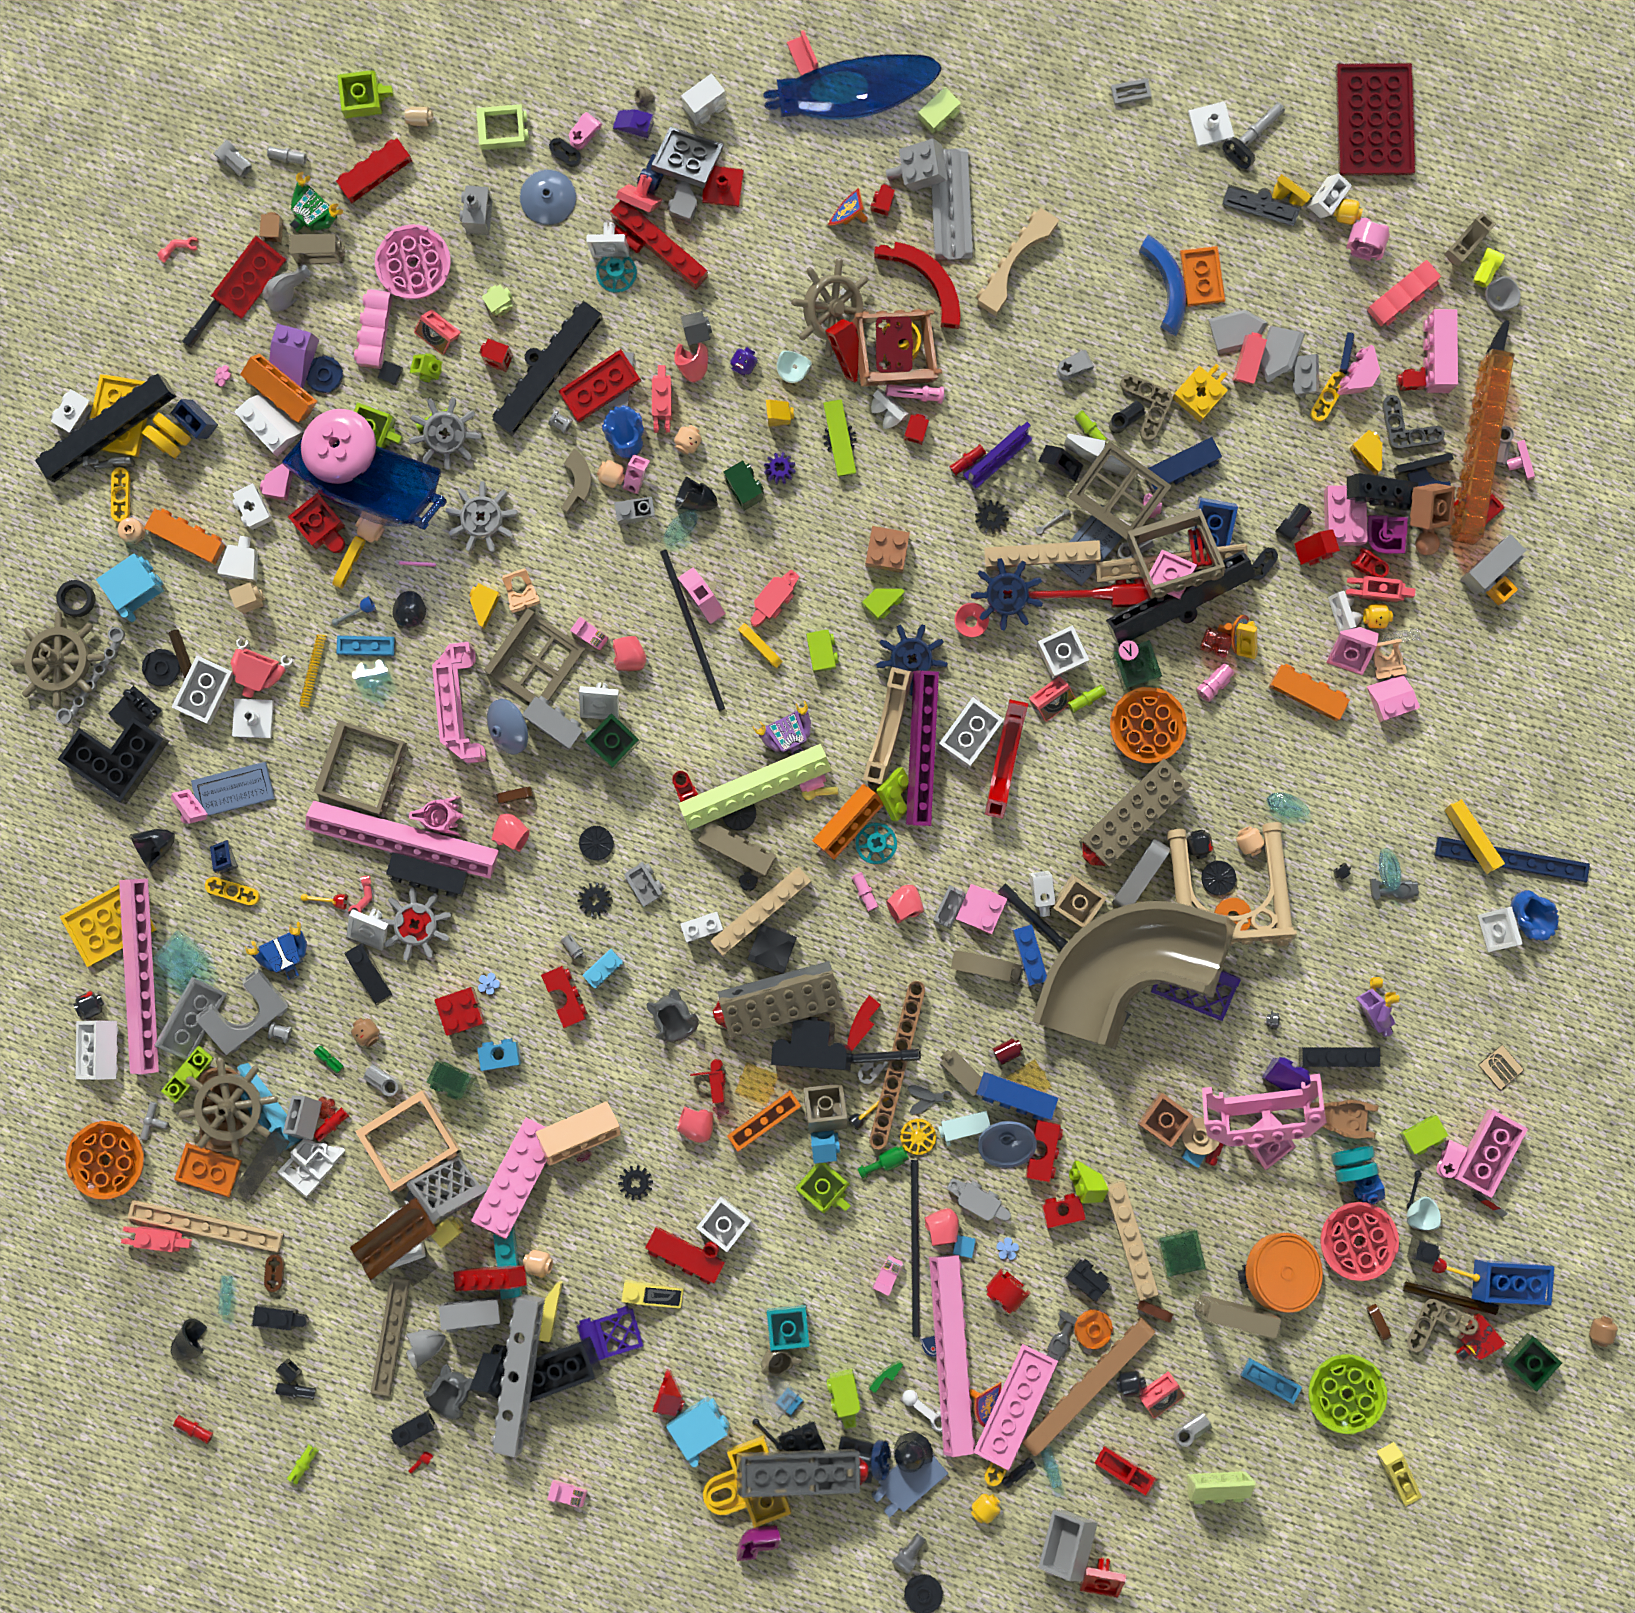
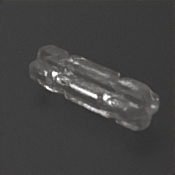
M1411 629L1409 632L1408 630L1392 632V634L1390 632L1383 633L1382 642L1401 639L1402 642L1409 641L1410 639L1412 641L1419 640L1420 632L1418 629Z

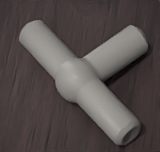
M156 1102L149 1103L146 1117L143 1119L144 1125L140 1137L141 1140H148L151 1126L167 1129L168 1122L154 1118L157 1107Z

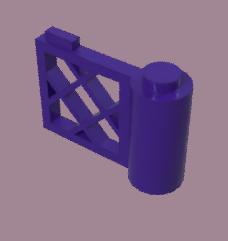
M628 1305L616 1309L617 1313L595 1320H591L588 1317L579 1320L580 1324L576 1325L580 1340L591 1337L599 1361L643 1347L633 1308L629 1309ZM630 1313L632 1322L628 1328L618 1323L623 1315ZM608 1320L614 1323L610 1334L602 1331L601 1322ZM617 1325L627 1330L622 1340L612 1336ZM632 1325L634 1326L635 1332L630 1330ZM629 1332L636 1335L637 1344L630 1346L624 1342ZM603 1334H605V1335L608 1336L607 1339H606V1341H605V1339H604V1335H603ZM610 1338L620 1342L617 1350L608 1353L606 1345Z

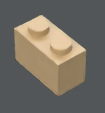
M251 582L229 590L234 607L242 614L264 606L263 601L266 599L262 589L259 590L258 586H254Z

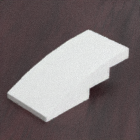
M1067 434L1064 446L1081 458L1093 463L1103 450L1105 441ZM1110 455L1102 467L1125 476L1132 470L1112 455Z

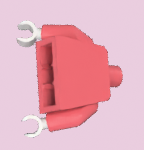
M238 639L236 641L238 649L235 650L232 657L231 667L233 674L236 676L235 682L244 686L242 695L252 698L255 690L262 691L278 682L286 671L285 668L291 667L293 660L291 659L286 664L283 661L287 656L283 655L281 657V665H278L279 661L248 650L250 647L248 640H246L244 646H240L242 640Z

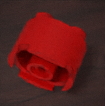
M1002 1268L986 1285V1295L993 1301L998 1300L1002 1303L1001 1307L1009 1314L1016 1312L1031 1293L1028 1289L1025 1292L1022 1289L1024 1285L1009 1272L1004 1274Z

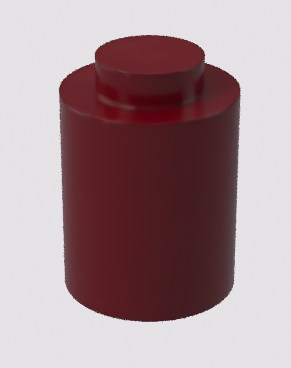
M1012 1038L992 1048L1002 1066L1021 1056L1020 1051L1023 1048L1019 1040L1015 1041Z

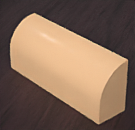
M607 1101L536 1131L538 1142L549 1166L621 1135L620 1126Z

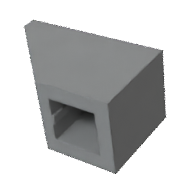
M681 180L675 186V197L670 199L667 209L671 217L691 224L698 205L689 183Z
M652 497L614 502L618 525L641 522L655 516Z

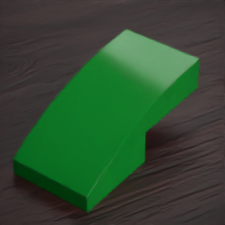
M899 1360L882 1370L868 1386L869 1390L876 1393L886 1377L893 1381L903 1366V1362Z

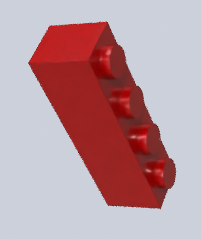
M392 139L386 142L379 151H373L369 158L356 163L352 170L342 173L336 180V183L352 204L413 160L399 139Z
M658 1226L655 1227L645 1247L649 1255L658 1258V1256L665 1258V1263L673 1267L676 1265L682 1267V1271L692 1276L694 1273L700 1276L699 1280L708 1285L711 1282L715 1284L726 1262L717 1256L713 1259L705 1257L701 1248Z
M525 1265L468 1268L453 1271L455 1291L511 1289L527 1285Z

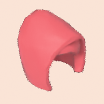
M701 342L697 343V354L693 355L685 350L682 344H678L674 356L677 368L688 381L693 383L700 381L705 376L708 367L707 347Z
M627 636L613 640L616 670L640 671L644 669L646 654L636 636Z
M501 814L494 826L491 840L496 842L497 845L505 844L509 848L520 852L529 837L530 830L516 816Z
M914 885L901 886L886 901L888 910L897 924L908 917H916L924 912L921 896Z
M684 1107L677 1131L687 1139L697 1143L709 1141L713 1129V1113L705 1109L697 1112Z
M951 1208L939 1210L924 1218L925 1227L931 1233L932 1246L957 1242L959 1219Z

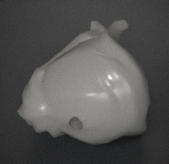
M300 265V267L296 268L295 272L280 274L268 281L263 289V298L271 310L275 312L283 311L297 301V298L292 300L294 287L300 285L307 276H310V271L306 265Z

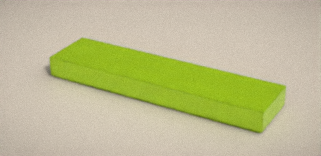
M842 399L823 402L837 477L856 474Z

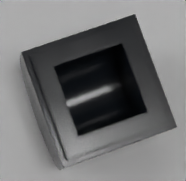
M286 1359L276 1369V1372L290 1385L300 1375L302 1370L292 1360Z

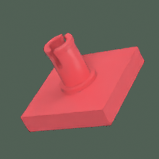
M646 175L640 176L637 187L628 184L618 190L616 195L617 199L649 213L658 208L662 202V198L647 192L652 178L648 177L647 179Z

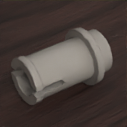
M568 934V936L561 940L569 951L570 957L577 959L584 953L582 951L583 948L579 947L571 934Z

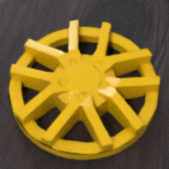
M916 1118L904 1124L900 1132L901 1143L905 1150L911 1154H925L934 1147L936 1142L934 1127L924 1119ZM917 1122L918 1129L914 1130L911 1123ZM919 1122H924L926 1125L920 1129ZM909 1125L912 1132H907L904 1130ZM929 1126L932 1131L925 1134L924 1130ZM932 1133L933 1141L927 1138V1136ZM903 1134H910V1139H903ZM925 1140L932 1143L929 1148L923 1144ZM912 1141L909 1148L904 1144V1142ZM914 1143L918 1145L916 1152L911 1150ZM920 1145L926 1150L919 1152Z

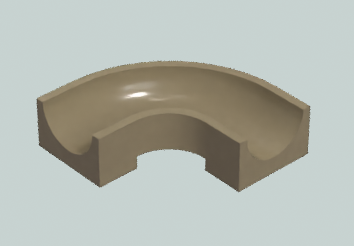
M1166 901L1134 903L1109 911L1078 931L1061 950L1049 970L1032 1022L1116 1050L1127 1016V1012H1125L1130 1000L1142 989L1156 984H1169L1213 998L1236 923L1227 916L1185 904Z

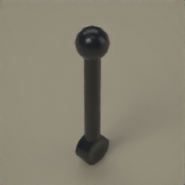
M1419 1170L1414 1173L1415 1180L1409 1203L1406 1205L1407 1209L1413 1204L1418 1181L1422 1176V1172Z
M753 1419L752 1424L757 1426L775 1444L777 1450H782L780 1442L760 1424L759 1419Z

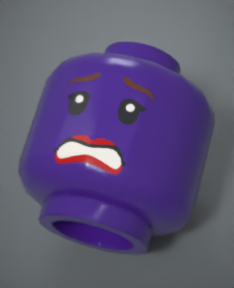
M747 347L744 350L738 348L730 360L731 369L742 376L751 374L758 362V359L754 356L756 352Z

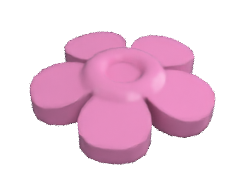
M224 365L216 370L217 375L214 377V382L221 387L226 384V380L230 379L229 366Z

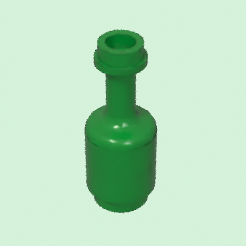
M903 1145L900 1147L895 1146L880 1153L878 1161L865 1167L864 1165L858 1167V1171L862 1179L867 1178L869 1173L880 1168L890 1171L905 1164L909 1157Z

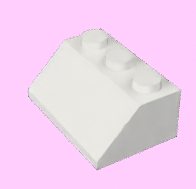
M261 394L249 398L234 411L276 457L305 432L285 411L277 408L274 402Z
M76 1021V1079H116L118 1072L116 1064L118 1053L117 1021Z

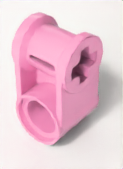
M585 112L569 133L571 146L577 150L583 149L591 138L595 136L594 133L597 129L600 130L602 123Z
M1448 1139L1445 1143L1447 1146L1444 1151L1442 1150L1436 1168L1438 1175L1443 1178H1451L1457 1174L1467 1152V1147ZM1444 1166H1448V1168L1451 1169V1171L1446 1172V1170L1443 1169Z

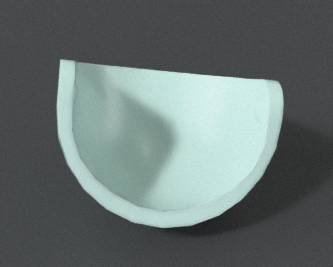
M782 351L777 361V371L780 377L789 383H796L802 380L812 366V362L808 358L793 351ZM794 364L798 366L797 369L793 368Z
M1424 1196L1410 1206L1407 1212V1223L1411 1227L1426 1231L1439 1228L1441 1222L1440 1211L1431 1198Z

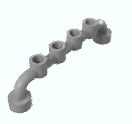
M112 627L108 631V638L113 643L104 650L105 659L94 666V673L89 680L85 681L87 684H93L91 692L97 689L96 683L100 676H104L107 673L109 662L117 658V650L125 639V632L119 627ZM112 650L113 655L109 657L108 653ZM103 667V671L99 673L98 668ZM82 690L79 696L74 697L73 706L70 710L66 708L58 710L56 713L58 722L62 724L71 723L79 709L87 705L86 698L90 693H85ZM79 699H82L81 705L77 704Z

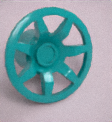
M603 257L596 268V277L599 284L605 290L614 293L629 289L634 284L637 276L634 261L630 257H624L623 260L610 257L606 266H603L602 263L609 258ZM627 260L632 264L633 269L625 268L624 264ZM600 268L607 272V275L602 279L599 275ZM633 273V278L629 283L624 275ZM612 279L613 288L607 287L603 282ZM618 280L626 284L625 287L616 289Z
M877 822L870 823L864 826L857 834L856 850L864 861L871 864H882L893 857L897 849V838L893 830L887 825ZM875 826L874 834L869 835L864 832L867 828ZM878 826L887 829L889 832L884 835L880 834ZM863 834L867 838V843L859 846V838ZM890 834L893 837V846L886 843V838ZM861 848H868L870 850L868 858L861 853ZM884 848L893 849L891 854L885 858L883 854ZM874 853H878L882 858L880 861L870 859Z

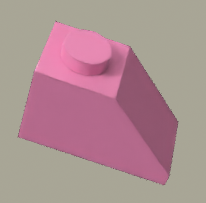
M291 460L285 461L265 475V479L260 484V491H262L265 497L288 501L295 466Z

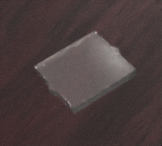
M773 1376L754 1400L764 1408V1412H768L778 1421L799 1396V1393L790 1386V1382L785 1381L780 1376Z

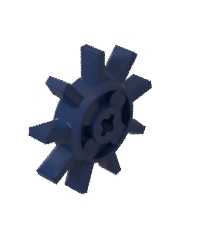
M997 558L998 575L991 578L981 570L977 572L979 577L988 583L985 592L971 593V598H985L989 604V607L982 611L979 618L984 620L995 611L1001 614L1000 629L1005 631L1008 615L1017 614L1020 621L1026 626L1029 624L1028 618L1022 612L1025 605L1032 604L1035 607H1042L1043 602L1039 599L1029 597L1028 589L1039 585L1042 580L1039 577L1025 582L1021 578V574L1026 567V562L1023 560L1018 564L1016 571L1010 573L1005 571V563L1002 558ZM1004 590H1006V591L1012 590V591L1010 592L1012 596H1011L1010 598H1009V597L1003 598V597H1004L1003 591H1004Z
M900 624L896 626L900 642L894 646L886 640L879 641L881 647L888 649L891 654L890 660L880 661L875 664V667L883 669L890 666L911 672L929 671L931 666L947 667V662L934 660L931 652L933 649L940 647L944 641L942 639L935 640L930 645L922 641L926 625L923 624L917 629L915 638H907L905 630ZM914 655V660L916 662H912L909 664V659L907 658V656ZM913 677L909 689V696H912L913 693Z

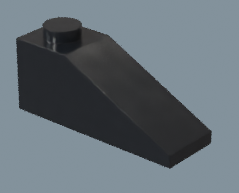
M361 943L344 953L375 1004L392 995L365 944Z

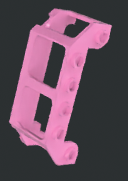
M469 642L449 644L445 652L432 665L439 737L443 745L466 763L486 762L485 748L478 743L471 744L470 739H465L458 669L472 667L476 662L475 648Z
M1320 1074L1310 1075L1311 1083L1307 1086L1305 1082H1301L1302 1089L1224 1098L1223 1092H1219V1096L1213 1095L1212 1087L1202 1088L1207 1136L1229 1147L1309 1138L1326 1123ZM1319 1096L1320 1108L1310 1109L1311 1102ZM1208 1108L1220 1113L1222 1121H1209ZM1295 1108L1304 1109V1123L1271 1125L1270 1114L1272 1111ZM1261 1113L1263 1116V1127L1230 1131L1229 1118L1231 1116Z

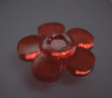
M320 1097L319 1101L322 1104L319 1117L326 1119L328 1115L332 1116L335 1114L336 1110L331 1108L335 1106L334 1099L327 1100L326 1097Z

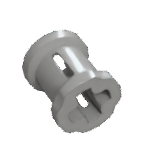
M556 410L550 417L548 425H553L562 430L563 434H566L573 423V419H567Z
M272 1022L268 1038L283 1040L284 1043H288L292 1027L287 1028Z

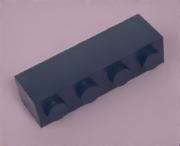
M1210 437L1148 469L1170 485L1174 483L1176 486L1183 483L1185 477L1189 475L1195 477L1201 474V469L1207 466L1211 469L1219 465L1218 461H1220L1222 455L1213 437ZM1146 480L1152 494L1155 493L1157 487Z

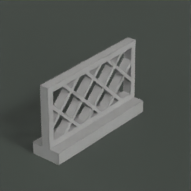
M459 1156L406 1184L429 1215L433 1225L477 1201L488 1190L485 1183L481 1186ZM453 1164L458 1166L460 1172L453 1170ZM441 1171L448 1173V1178L441 1176ZM453 1176L460 1178V1183L453 1181ZM429 1177L436 1180V1185L429 1183ZM464 1181H468L472 1188L464 1185ZM441 1182L448 1184V1189L442 1188ZM415 1184L424 1186L423 1191H420ZM452 1186L459 1189V1194L452 1192ZM428 1188L435 1191V1196L428 1194ZM440 1193L447 1195V1201L440 1198ZM428 1200L435 1202V1208L432 1209Z

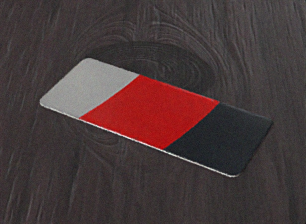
M1477 1192L1472 1195L1500 1216L1504 1217L1509 1214Z

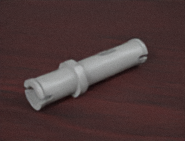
M1277 102L1254 125H1250L1248 131L1239 140L1248 146L1256 138H1260L1261 133L1285 112L1284 106Z

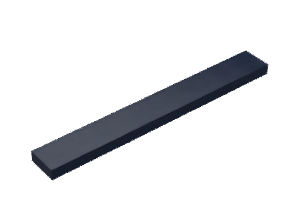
M1437 837L1434 856L1479 864L1465 841ZM1494 847L1505 863L1501 868L1585 883L1588 881L1590 863Z

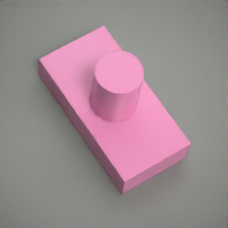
M1525 440L1518 441L1517 447L1520 456L1507 460L1508 469L1511 471L1523 467L1527 481L1535 479Z
M189 789L172 793L171 800L181 812V822L190 824L207 819V812Z

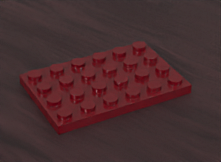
M1412 63L1337 64L1336 96L1339 174L1341 176L1414 175L1415 144Z

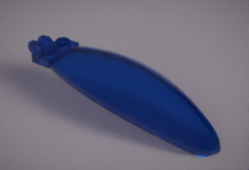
M914 54L874 55L848 59L817 68L796 79H777V89L765 91L763 97L765 99H775L778 97L779 100L768 101L764 105L766 110L780 108L781 117L800 116V114L829 120L867 117L894 108L925 90L939 76L941 65L930 56Z

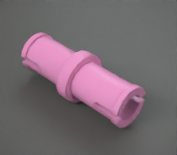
M860 872L852 876L851 878L859 891L857 894L862 898L867 911L878 908L879 905L871 892L873 890L868 886L863 873Z

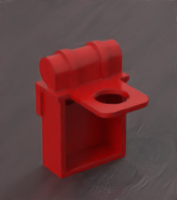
M714 1059L711 1062V1071L690 1074V1076L709 1074L712 1103L725 1102L724 1089L726 1077L724 1069L720 1070L723 1067L720 1059Z

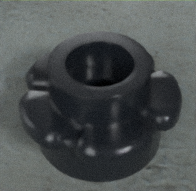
M1346 862L1341 864L1339 869L1333 870L1336 875L1335 878L1340 877L1341 880L1351 874V866L1349 867Z
M745 872L739 878V883L743 890H754L757 886L758 878L750 874L751 872Z

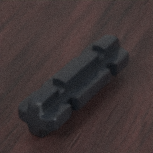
M1028 1458L1024 1461L1023 1465L1020 1464L1010 1472L1009 1476H1005L1001 1481L1005 1488L1009 1489L1014 1485V1482H1018L1024 1477L1028 1470L1034 1469L1036 1467L1035 1462L1032 1458Z

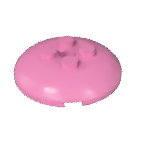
M412 224L398 227L384 237L385 239L376 251L375 269L379 280L389 292L404 299H421L435 293L444 284L450 272L451 258L445 241L438 233L428 229V227ZM416 260L418 264L414 268L410 267V262Z
M347 409L329 410L317 416L306 428L301 442L302 459L307 469L316 478L333 484L352 481L360 473L363 474L370 466L376 450L375 434L370 424L360 414ZM340 441L339 446L334 448L333 445Z

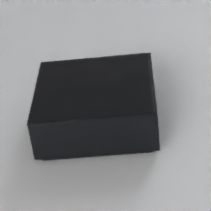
M384 360L378 379L397 385L403 367Z

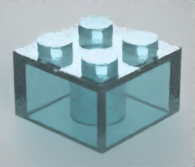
M176 930L152 959L154 963L180 985H186L211 955L183 931Z

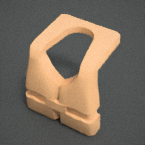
M521 569L502 577L508 592L511 613L540 604L539 597L526 569ZM515 576H520L527 585L522 594L513 591L511 580Z
M1401 639L1377 643L1373 653L1376 679L1389 678L1391 675L1393 677L1405 675L1407 673L1399 649V644L1402 642ZM1392 644L1393 650L1389 657L1384 656L1379 651V648Z

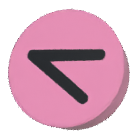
M1133 641L1123 642L1118 649L1119 656L1126 661L1133 660L1138 654V646Z

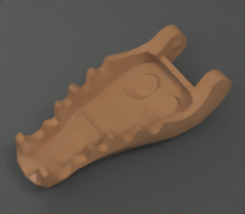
M1359 1100L1324 1103L1326 1123L1322 1127L1348 1138L1375 1139V1132L1366 1131L1368 1112H1378L1379 1105ZM1311 1102L1310 1109L1320 1108V1103Z

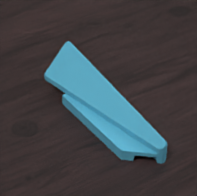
M249 1063L237 1067L240 1076L243 1077L251 1069ZM256 1074L251 1082L259 1091L261 1098L273 1096ZM246 1091L241 1095L243 1101L250 1100ZM277 1102L262 1105V1114L258 1123L270 1131L280 1153L303 1139L283 1134L287 1114ZM252 1107L247 1108L252 1115Z

